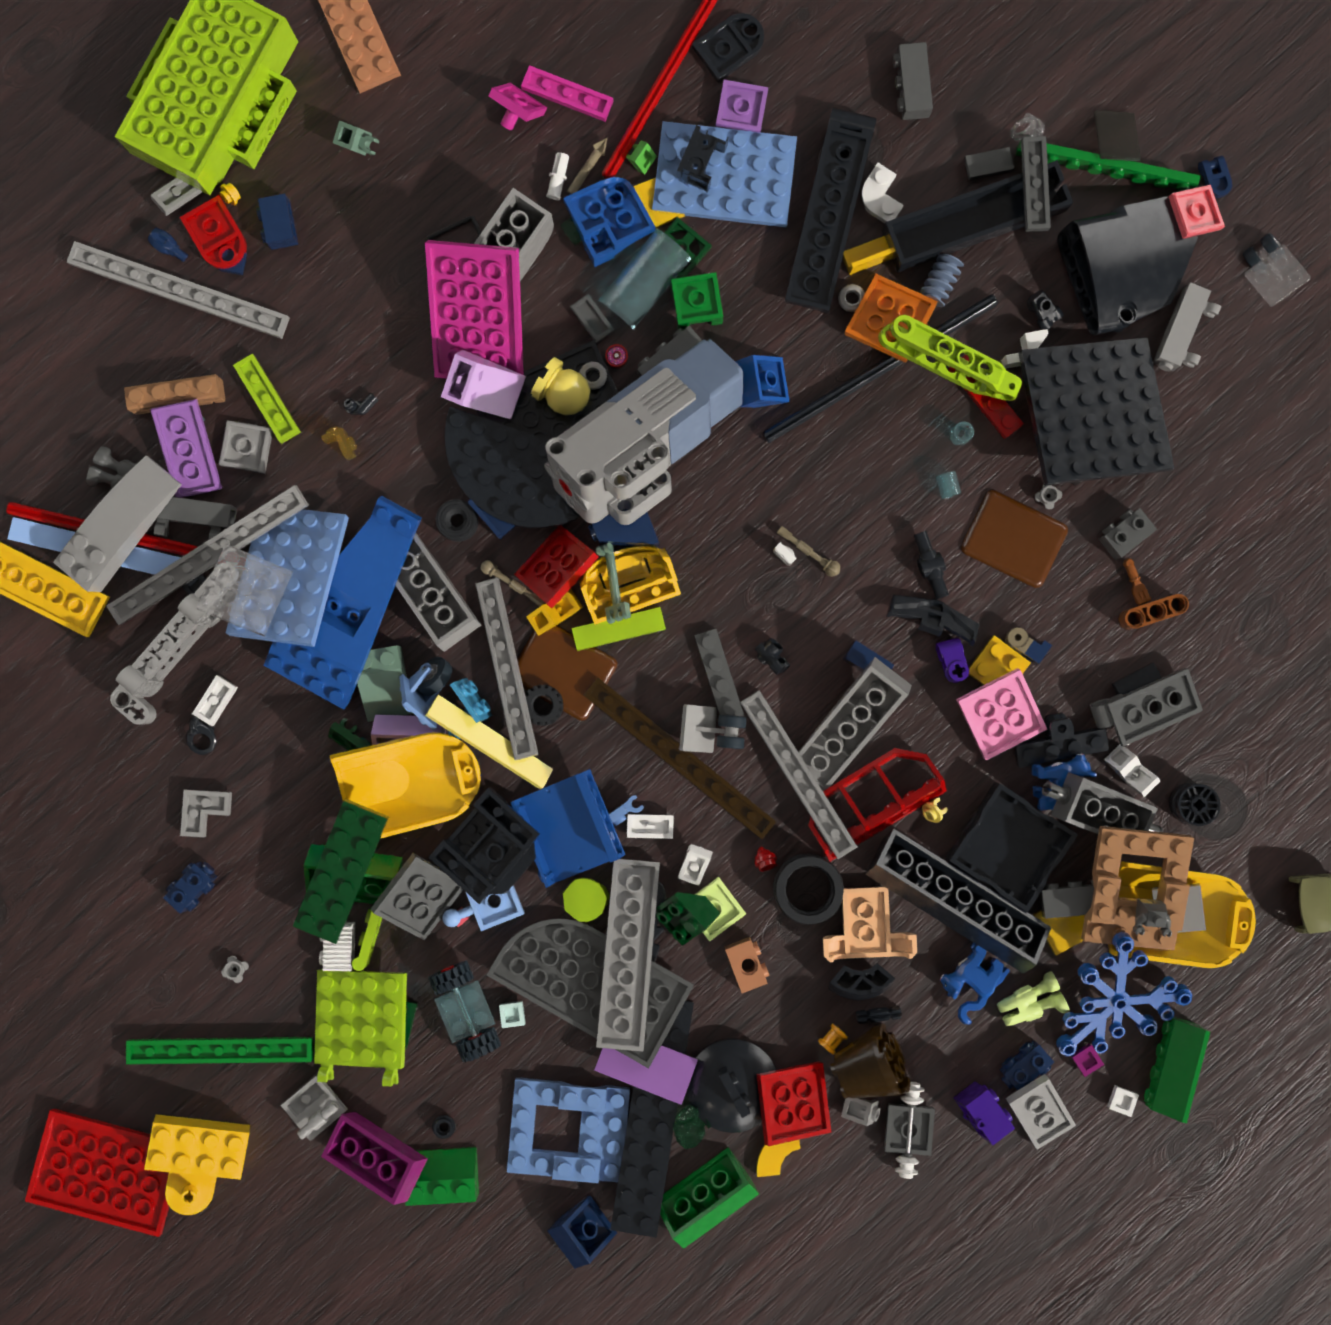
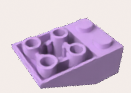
M461 350L454 355L441 397L461 406L511 419L526 376Z

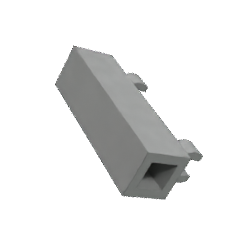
M1191 282L1182 289L1153 360V363L1159 365L1158 367L1161 370L1174 371L1182 363L1190 368L1198 365L1201 356L1187 352L1202 313L1209 318H1214L1215 315L1219 314L1221 306L1216 303L1207 302L1211 290Z

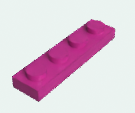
M530 65L521 84V89L604 122H606L614 102L610 96Z

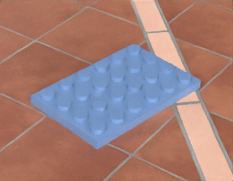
M663 121L652 210L680 213L690 217L787 227L797 142L796 136L700 126V133L706 134L708 130L709 135L726 141L727 137H729L725 153L715 150L711 155L705 172L706 175L712 177L711 186L708 193H706L707 191L690 184L687 185V174L683 173L681 179L677 178V169L696 125Z
M301 510L252 541L226 634L234 637L315 647L346 531L348 516L339 513Z

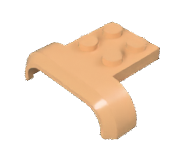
M884 886L844 888L842 899L843 934L823 937L824 957L829 962L847 958L893 956L912 959L917 953L916 934L890 932L888 888Z

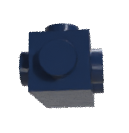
M206 862L190 863L182 871V878L179 881H173L167 887L166 891L168 893L163 899L179 913L187 910L191 912L200 902L197 899L203 893L205 895L209 893L215 886L213 882L218 876L213 873L215 871L214 868Z
M1035 1040L1024 1043L1017 1055L1007 1058L1002 1063L1003 1067L999 1070L1004 1076L1001 1079L1010 1090L1013 1087L1017 1091L1039 1075L1042 1076L1051 1069L1054 1061Z

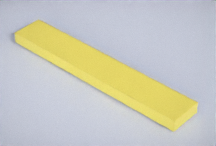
M440 695L435 697L425 714L426 717L538 789H542L553 771L551 767L534 756L514 760L511 742L483 723H476L472 716Z

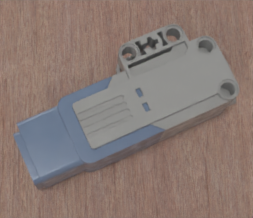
M711 339L708 341L702 340L676 360L667 359L660 362L564 433L550 439L546 443L548 462L544 466L552 478L554 489L588 523H597L608 514L621 525L633 523L671 493V476L666 469L706 440L711 434V427L742 405L743 371L741 367Z

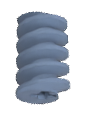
M948 254L938 255L937 262L932 266L933 270L928 274L929 278L924 282L925 286L920 290L921 294L936 300L938 307L945 306V303L940 300L941 298H949L945 290H953L949 282H957L953 274H961L957 266L964 267V264L958 258Z

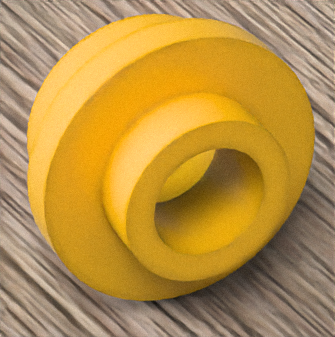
M231 183L220 186L221 191L219 193L225 203H231L235 206L238 203L237 201L241 199L237 189Z

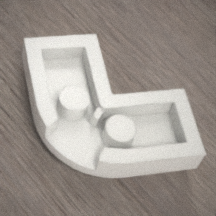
M877 163L864 183L862 200L866 211L885 223L895 219L904 205L885 194L897 174Z

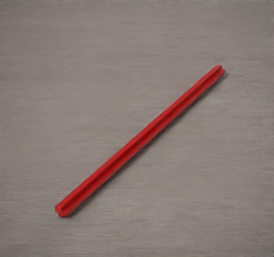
M702 0L602 171V176L605 179L615 177L626 155L631 150L718 0Z
M9 502L6 512L10 515L73 530H78L85 521V519ZM144 534L137 544L182 556L198 547ZM231 555L218 564L229 563L244 569L247 558Z

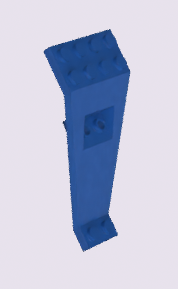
M383 496L379 497L370 519L338 557L315 647L272 642L264 666L334 705L345 709L350 702L422 517Z

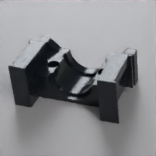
M696 125L677 169V178L681 179L683 173L688 175L687 185L690 184L708 193L712 177L705 174L707 165L715 150L725 153L729 137L724 141L709 135L708 130L706 134L700 133L701 127Z

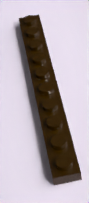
M597 678L584 694L586 698L761 839L765 837L777 822L690 751H680V743L600 678Z

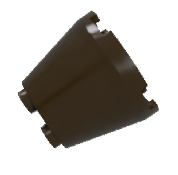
M884 1023L874 1026L835 1053L834 1063L830 1065L834 1077H838L841 1084L840 1090L845 1099L849 1097L896 1096L909 1092L910 1078L905 1077L906 1070L904 1064L906 1061L893 1032L888 1033L885 1030L886 1025Z

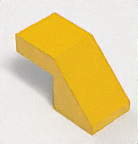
M570 588L553 608L543 604L526 617L539 636L582 609L583 606Z

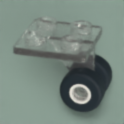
M1268 233L1260 240L1263 245L1258 250L1249 247L1243 253V257L1251 267L1245 272V277L1267 303L1273 307L1309 281L1311 276L1284 244L1281 245L1271 233Z

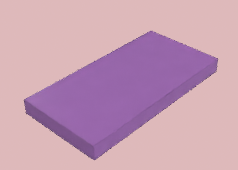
M194 399L150 409L168 473L182 484L175 493V497L183 498L221 490L222 485L198 400Z
M661 1045L648 1069L615 1049L602 1048L594 1071L682 1105L698 1059Z

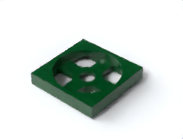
M677 217L651 247L648 254L677 278L688 277L710 251L712 245ZM677 231L687 232L683 239H675L671 235V233ZM694 239L697 240L700 248V253L697 256L689 250V245ZM663 241L671 247L672 251L666 259L661 256L660 251ZM682 245L685 250L682 253H678L676 247ZM678 258H684L690 263L684 269H677L673 266Z

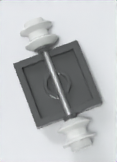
M910 1082L909 1092L901 1096V1100L907 1103V1105L887 1103L884 1151L903 1153V1155L896 1158V1161L900 1163V1167L895 1168V1172L899 1173L900 1177L911 1179L913 1175L918 1174V1171L914 1169V1165L919 1164V1161L912 1154L931 1156L935 1109L929 1106H917L924 1102V1099L919 1097L920 1092L925 1091L924 1088L920 1087V1083Z

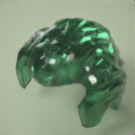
M694 1105L684 1107L676 1116L673 1124L674 1136L684 1149L696 1147L705 1136V1126L708 1129L711 1128L710 1122L707 1119V1124H705L698 1117L700 1115L699 1110Z

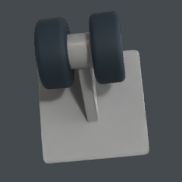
M684 704L679 749L680 751L713 753L715 733L724 734V736H717V747L743 749L745 739L738 737L739 728L746 727V717L719 715L718 725L725 727V729L716 728V707Z

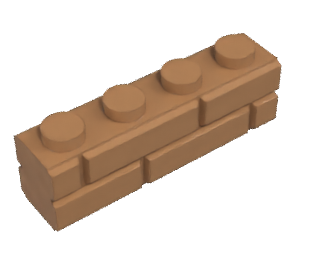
M216 374L124 388L127 410L135 415L151 413L150 409L194 399L198 400L199 406L213 404V402H225L223 380Z

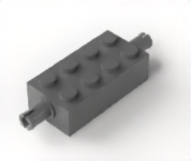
M1068 772L1063 787L1047 781L1044 786L1050 788L1051 791L1042 788L1044 796L1057 800L1051 813L1052 816L1098 834L1100 826L1163 832L1161 826L1152 824L1158 808Z

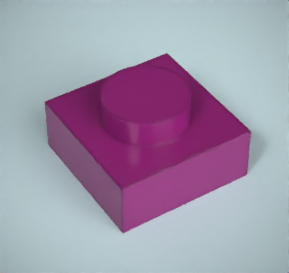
M1090 1043L1071 1055V1058L1084 1077L1104 1065Z

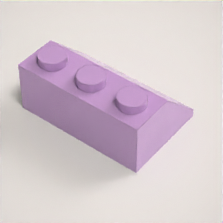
M375 715L371 739L372 745L424 733L436 732L446 734V730L437 724V729L433 731L428 725L421 724L417 716Z

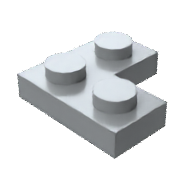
M184 790L180 836L206 837L208 814L225 816L231 814L232 792Z

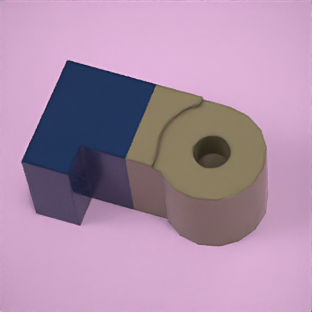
M1022 628L1011 629L1005 635V643L1034 665L1040 664L1052 646L1045 640L1037 643L1028 637L1027 632Z

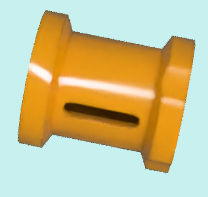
M832 1023L829 1032L823 1039L820 1038L818 1042L834 1055L836 1053L835 1049L843 1040H847L848 1036Z

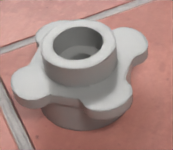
M1043 484L1041 491L1035 494V500L1043 503L1045 508L1050 510L1054 508V503L1062 498V492L1052 485L1044 486Z
M230 956L227 959L228 963L221 973L223 977L239 983L243 980V974L248 970L249 965L246 961L241 962L237 960L236 956Z

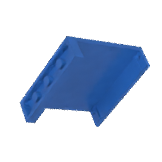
M590 769L511 802L512 808L540 833L534 842L536 852L534 862L539 870L538 876L546 888L558 881L609 861L611 863L626 855Z

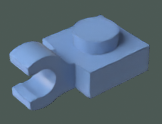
M636 795L631 796L627 802L609 813L611 821L615 826L627 819L625 814L628 812L638 813L643 810V805L638 808L632 806V801L637 798Z

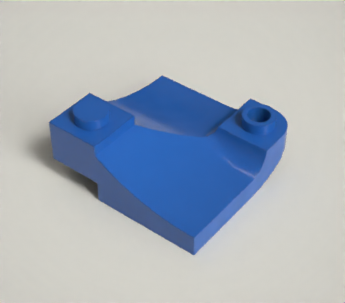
M619 177L604 179L563 198L564 204L581 237L584 249L594 267L615 258V255L632 243L655 232L656 227L632 184L626 179Z

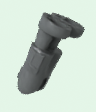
M101 446L94 455L93 463L115 470L117 475H112L92 465L89 467L86 483L91 487H96L100 483H108L113 488L136 464L127 459L120 462L115 460L111 456V449Z

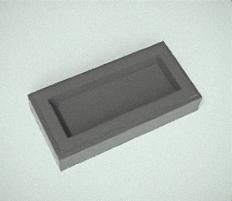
M1010 147L967 155L964 158L968 180L1013 172L1014 170Z
M589 294L570 306V309L595 341L596 345L615 332Z

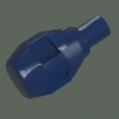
M154 228L149 234L148 242L159 252L171 255L172 257L175 256L182 262L188 258V254L180 249V246L177 245L178 243L166 231Z

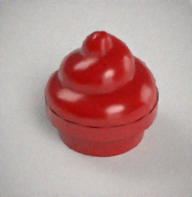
M763 847L757 850L754 864L755 867L759 868L760 872L771 870L777 866V858L773 852Z

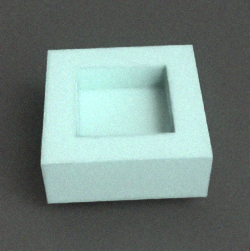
M523 1001L499 1004L502 1028L526 1024Z

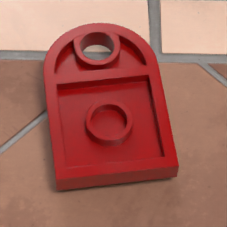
M220 195L180 217L200 254L212 267L226 269L235 266L241 261L247 251L246 240ZM228 249L233 250V259L224 261L222 258L223 252Z

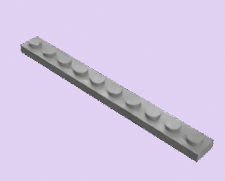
M74 241L67 259L69 265L280 339L283 338L290 319L287 315L76 241Z
M297 485L292 486L107 605V608L118 625L126 623L303 510L309 504Z

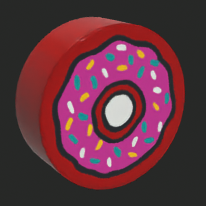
M619 344L611 345L605 353L606 362L610 367L616 369L625 366L628 361V353L625 347Z

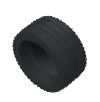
M804 853L789 858L780 866L774 878L773 893L777 905L788 918L801 924H817L829 919L838 910L843 899L844 886L839 871L830 861L816 854ZM812 866L819 868L827 875L830 881L831 891L829 899L817 910H799L787 898L785 888L787 880L792 872L800 867Z

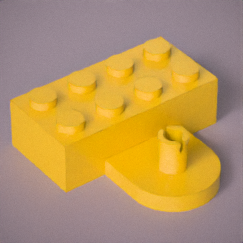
M155 1115L144 1170L169 1172L165 1196L172 1210L182 1215L197 1214L210 1204L217 1177L241 1180L250 1125Z

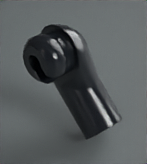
M370 392L363 401H353V399L349 398L345 400L343 405L347 413L351 415H365L379 400Z

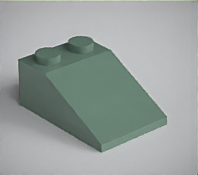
M396 645L370 650L357 683L368 722L374 721L375 715L404 716L413 714V712L406 711L401 703L402 694L399 676L403 674L407 677L401 646Z

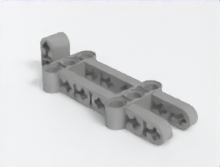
M229 563L217 566L194 594H189L182 600L178 606L179 611L137 660L132 665L125 667L117 675L115 681L119 685L112 692L110 701L113 707L132 723L146 725L155 720L156 710L144 697L155 695L164 684L162 680L208 627L211 628L219 622L224 614L223 610L237 594L240 583L237 582L238 577L241 579L242 568L235 567ZM124 693L128 695V702L125 705L121 702V697ZM138 710H144V718H140L142 714Z

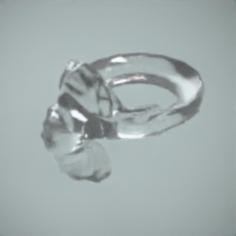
M1026 113L1024 118L1020 119L1012 127L1010 136L1017 141L1023 137L1041 136L1044 124L1031 113ZM1024 122L1030 123L1024 131L1015 133L1019 125Z

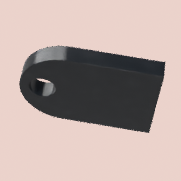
M745 13L734 14L692 43V48L719 83L753 59L761 51L764 42V30L761 23L755 17ZM752 26L757 32L750 36L745 33L744 29Z

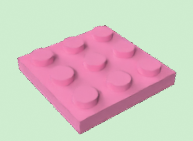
M1018 668L956 699L985 760L1047 730L1024 676Z

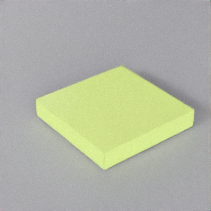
M719 876L694 894L706 896L721 913L703 932L709 941L746 915V912Z

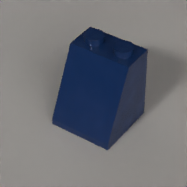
M648 512L629 525L619 524L608 514L599 522L588 526L593 541H599V544L602 546L606 543H611L613 547L655 546L659 548V541Z

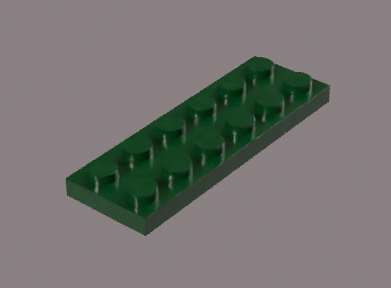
M348 799L343 801L293 927L337 944L389 816Z

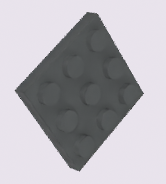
M412 853L371 907V911L425 941L443 917L444 912L450 908L463 889L439 867Z

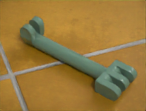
M606 543L603 546H597L596 553L606 558L612 606L606 607L605 612L607 622L612 624L615 623V620L618 622L623 620V618L628 619L631 617L630 605L627 602H621L613 545Z

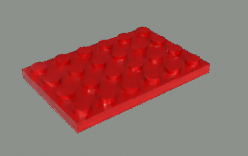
M53 1108L49 1111L25 1202L160 1237L169 1210L165 1196L169 1172L144 1170L151 1134Z

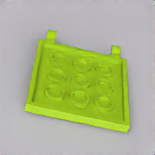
M317 970L314 1064H321L317 1075V1082L333 1080V1065L385 1068L382 1086L391 1087L393 1084H398V1069L404 1068L407 973Z

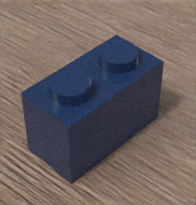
M286 194L259 198V207L256 208L259 221L263 223L264 229H261L263 242L267 243L272 250L299 245L291 202Z

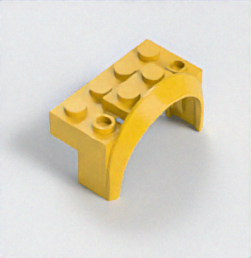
M632 546L614 552L619 586L645 578L639 582L619 588L621 602L629 603L630 612L681 594L671 559L665 548ZM603 556L595 561L579 579L581 591L594 625L607 621L605 608L612 606L606 558ZM644 558H646L647 561H648V564H649V567H650V570H651L650 574H649V571H648V568H647V565H646V563H645ZM600 573L602 575L606 589L603 588L601 579L599 577Z

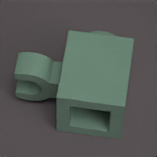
M339 121L333 140L334 144L365 156L366 153L375 155L376 152L370 150L369 146L371 142L379 143V140L373 137L372 133Z

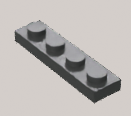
M1046 136L1023 137L1021 139L1025 232L1048 231L1051 228Z
M717 629L694 635L719 715L744 716Z

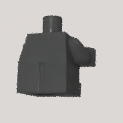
M1138 898L1135 925L1133 926L1135 934L1143 935L1145 929L1142 925L1148 927H1161L1160 933L1164 937L1172 935L1170 930L1171 919L1167 914L1164 902L1161 900Z

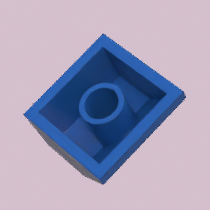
M751 355L735 361L743 371V394L740 407L757 408L790 402L783 357Z

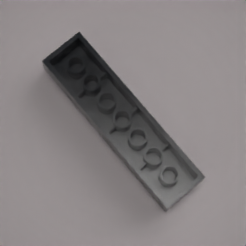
M895 829L883 838L865 874L1023 974L1037 965L1052 928Z

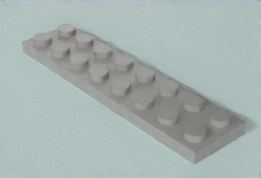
M618 859L613 863L597 1048L644 1051L660 862Z

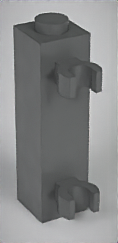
M172 497L156 518L154 534L168 537L169 522L211 527L208 538L210 540L221 533L223 529H227L235 524L237 508L228 504Z

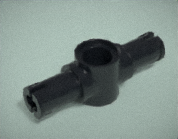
M927 531L914 534L920 553L917 565L922 577L930 581L936 599L948 596L949 593L943 579V571H946V566L939 551L936 552V549L932 548Z

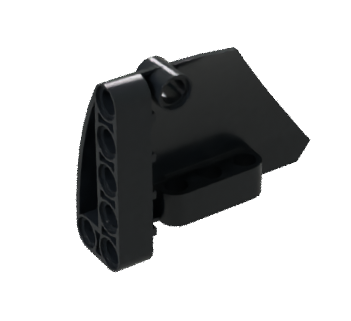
M1168 196L1124 205L1112 210L1110 213L1073 220L1059 232L1057 238L1058 246L1087 328L1092 335L1111 331L1121 332L1133 322L1172 303L1199 235L1182 238Z

